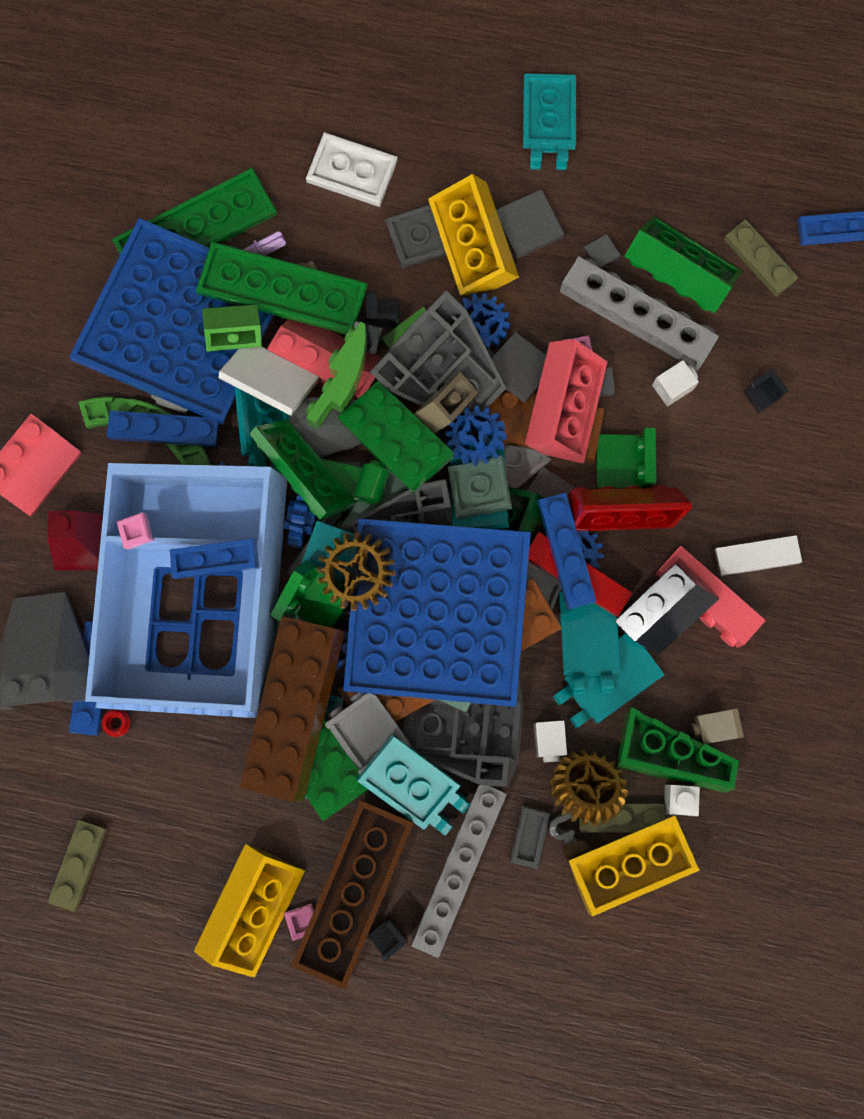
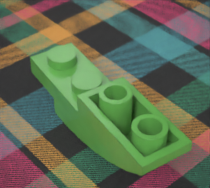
M361 321L356 328L352 327L348 331L343 347L340 350L336 349L331 355L328 363L330 364V373L334 378L330 377L325 382L321 397L318 401L313 400L306 410L307 422L316 430L320 428L333 408L341 414L345 411L358 387L365 364L367 349L366 327Z

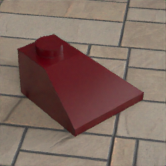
M82 511L48 512V543L55 571H98L103 514Z

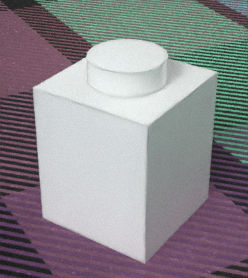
M683 360L656 377L652 386L668 407L693 391L699 381L693 367L687 366Z
M564 721L534 723L536 757H543V762H559L560 756L567 755Z
M665 785V813L699 816L700 787Z

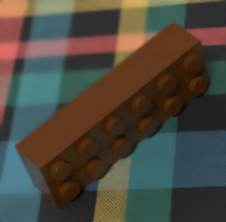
M281 617L239 788L291 802L304 801L345 631Z
M360 800L291 967L341 989H346L414 822L367 801Z

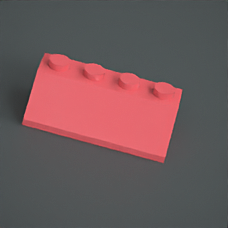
M289 319L280 326L267 350L319 376L317 384L323 387L330 377L334 378L330 373V364L328 362L333 352L343 347L345 338L330 330ZM366 352L362 376L351 400H357L379 381L370 371L382 357Z
M575 339L549 342L525 441L527 446L544 455L584 463L608 361Z

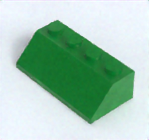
M653 216L639 230L624 256L629 259V262L634 267L645 269L658 282H666L674 288L677 294L693 299L701 309L712 311L713 313L720 307L743 272L656 216Z

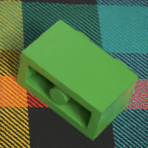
M257 305L202 309L206 351L262 347Z

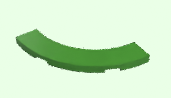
M98 397L79 401L84 423L88 429L108 425L110 411L172 415L160 407L133 398ZM165 444L175 454L181 465H211L209 457L202 446Z

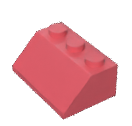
M30 414L0 451V495L32 517L82 452L34 415Z

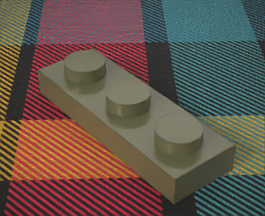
M746 219L725 236L724 241L775 297L779 296L799 278Z
M625 803L624 807L619 810L620 813L617 817L611 818L606 824L600 822L598 826L594 827L589 820L587 825L582 826L581 819H579V832L635 833L665 820V804Z
M82 819L78 820L47 903L72 912L78 910L108 828Z

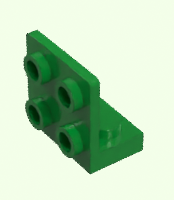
M644 428L641 435H599L596 450L597 488L612 486L615 489H625L634 485L641 488H651L655 485L656 428Z
M306 559L293 571L270 616L281 621L282 616L296 614L309 623L333 628L344 609L340 608L342 598H339L335 603L330 602V598L334 594L333 591L329 594H323L322 590L329 585L328 583L319 584L318 579L325 577V573L317 572L318 566ZM335 577L337 584L344 591L345 583Z

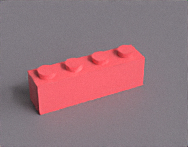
M680 546L657 570L655 575L659 578L680 558L720 598L699 619L709 628L715 627L721 633V639L729 646L733 647L735 645L738 648L745 645L766 620Z

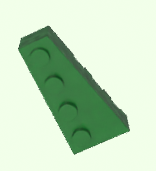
M633 707L626 712L616 761L617 768L724 793L735 788L739 760L707 744H702L690 738L689 735L681 731L678 732L664 725L663 722L640 713L641 711Z

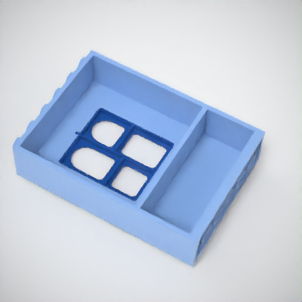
M108 463L86 702H96L95 708L257 718L275 643L276 619L270 615L278 601L287 491V479L271 467ZM142 512L146 513L154 541L129 550L124 549L117 521ZM252 538L257 540L259 569L213 574L217 576H235L238 579L236 606L233 609L205 607L206 578L210 576L205 575L194 577L192 613L188 621L162 620L160 618L163 577L166 574H171L169 549ZM205 620H229L234 623L230 661L226 666L218 670L208 669L200 659L202 623ZM162 631L186 632L189 635L187 657L177 667H166L157 657L158 634Z

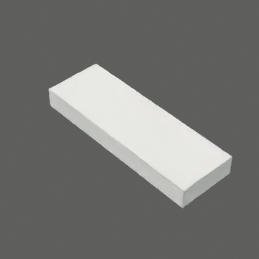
M797 535L714 549L719 576L802 563Z

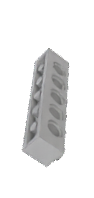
M578 256L562 282L560 293L679 361L684 360L686 365L692 366L697 371L704 363L719 337L709 326L695 323L686 313L672 310L663 300L651 298L644 294L640 287L628 285L621 281L617 274L600 269L590 259H583ZM596 282L600 288L592 289L587 283ZM619 295L623 301L615 302L610 296ZM634 308H642L646 315H637L634 312ZM664 321L668 324L669 328L662 329L658 326L657 322ZM680 335H689L692 338V342L683 341Z
M478 784L470 807L465 814L412 940V947L439 958L505 800L506 793L490 786Z

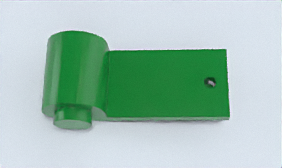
M321 459L356 501L380 505L389 476V471L385 469L381 462L370 461L369 464H363V467L360 468Z

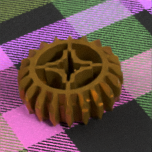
M355 532L354 541H352L349 533L343 534L344 543L338 538L333 539L336 549L328 545L325 546L324 549L330 554L329 557H319L320 561L326 562V566L317 567V572L325 573V577L319 578L318 583H328L329 585L322 590L323 594L334 592L330 602L335 603L339 598H342L340 608H346L349 601H351L352 611H357L359 602L364 610L369 609L368 599L374 605H378L380 602L376 596L377 593L382 597L388 596L387 591L382 589L383 585L387 587H393L394 585L393 582L386 580L387 575H396V571L387 570L388 565L395 563L394 559H384L390 553V550L385 548L379 551L378 549L383 543L379 539L371 545L373 536L367 534L362 542L360 532ZM360 547L358 554H355L352 561L344 562L338 560L340 555L346 550ZM368 552L373 554L378 563V575L371 572L367 567ZM356 563L360 564L359 570L369 575V577L361 575L356 576V580H354V573L344 568V566L356 567ZM335 568L345 575L344 591L336 582ZM366 580L375 583L373 588L367 593L359 596L352 595L354 589H357L361 581Z
M584 749L578 755L573 751L567 758L561 759L559 765L553 771L554 776L550 780V785L553 786L551 795L557 797L555 806L562 805L564 807L562 815L569 812L572 815L571 822L576 821L577 818L581 819L582 826L587 825L589 820L594 827L598 826L600 822L603 824L608 823L611 818L617 817L620 813L619 810L625 805L624 799L627 797L628 791L624 789L627 785V780L620 778L623 770H615V761L608 763L606 761V754L599 758L595 750L591 751L589 755ZM579 772L578 779L574 782H569V775ZM604 793H608V802L599 804L600 797Z

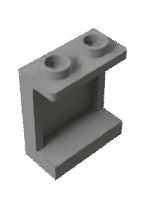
M359 692L350 699L353 704L345 710L339 706L327 715L329 721L325 723V726L331 730L359 770V774L362 773L369 761L392 733L412 747L376 694Z

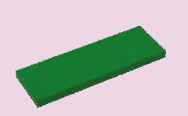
M250 168L147 222L210 248L211 242L221 244L278 214L253 168ZM133 228L112 239L119 254H121Z
M211 242L196 293L238 306L257 305L258 311L347 334L359 318L368 284Z

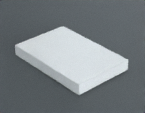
M324 132L306 181L307 183L380 207L398 162V157Z
M263 347L239 349L219 371L220 379L289 415L295 412L315 387L319 376Z

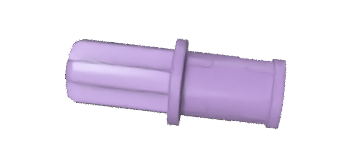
M276 231L258 242L254 240V244L243 250L266 256L283 247L286 241L282 233Z

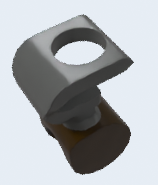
M569 812L564 815L562 813L558 814L548 822L549 833L557 840L564 839L562 852L568 861L591 851L588 844L574 838V829H559L558 823L571 818L572 815Z

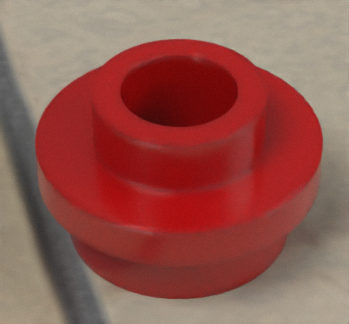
M112 709L102 719V728L109 736L120 737L125 735L130 729V717L123 710ZM115 718L121 720L119 728L113 727V720Z

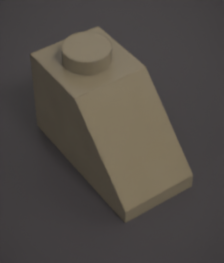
M459 372L433 394L414 415L435 434L449 425L478 392L466 377Z
M738 708L692 717L693 723H690L693 739H697L702 744L744 737Z

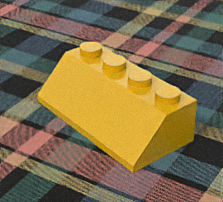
M471 174L428 199L460 295L464 296L498 289L519 278L486 181Z
M672 816L569 860L578 890L591 916H595L700 871L676 816Z
M245 844L194 952L211 966L255 978L305 870L264 850Z

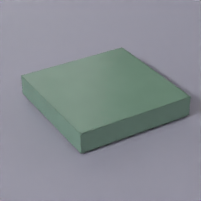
M499 455L497 459L493 457L488 458V464H485L483 460H479L477 466H474L473 462H468L466 465L458 464L448 467L457 520L512 509L502 455Z

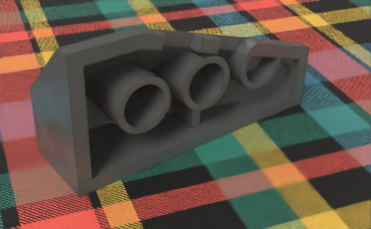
M305 398L295 412L289 416L291 424L321 459L330 457L331 454L345 449H353L355 446L362 444L339 422L337 417L341 413L334 408L318 430L308 424L306 410L313 400L318 401L319 398ZM351 400L347 408L350 405H352L356 400Z

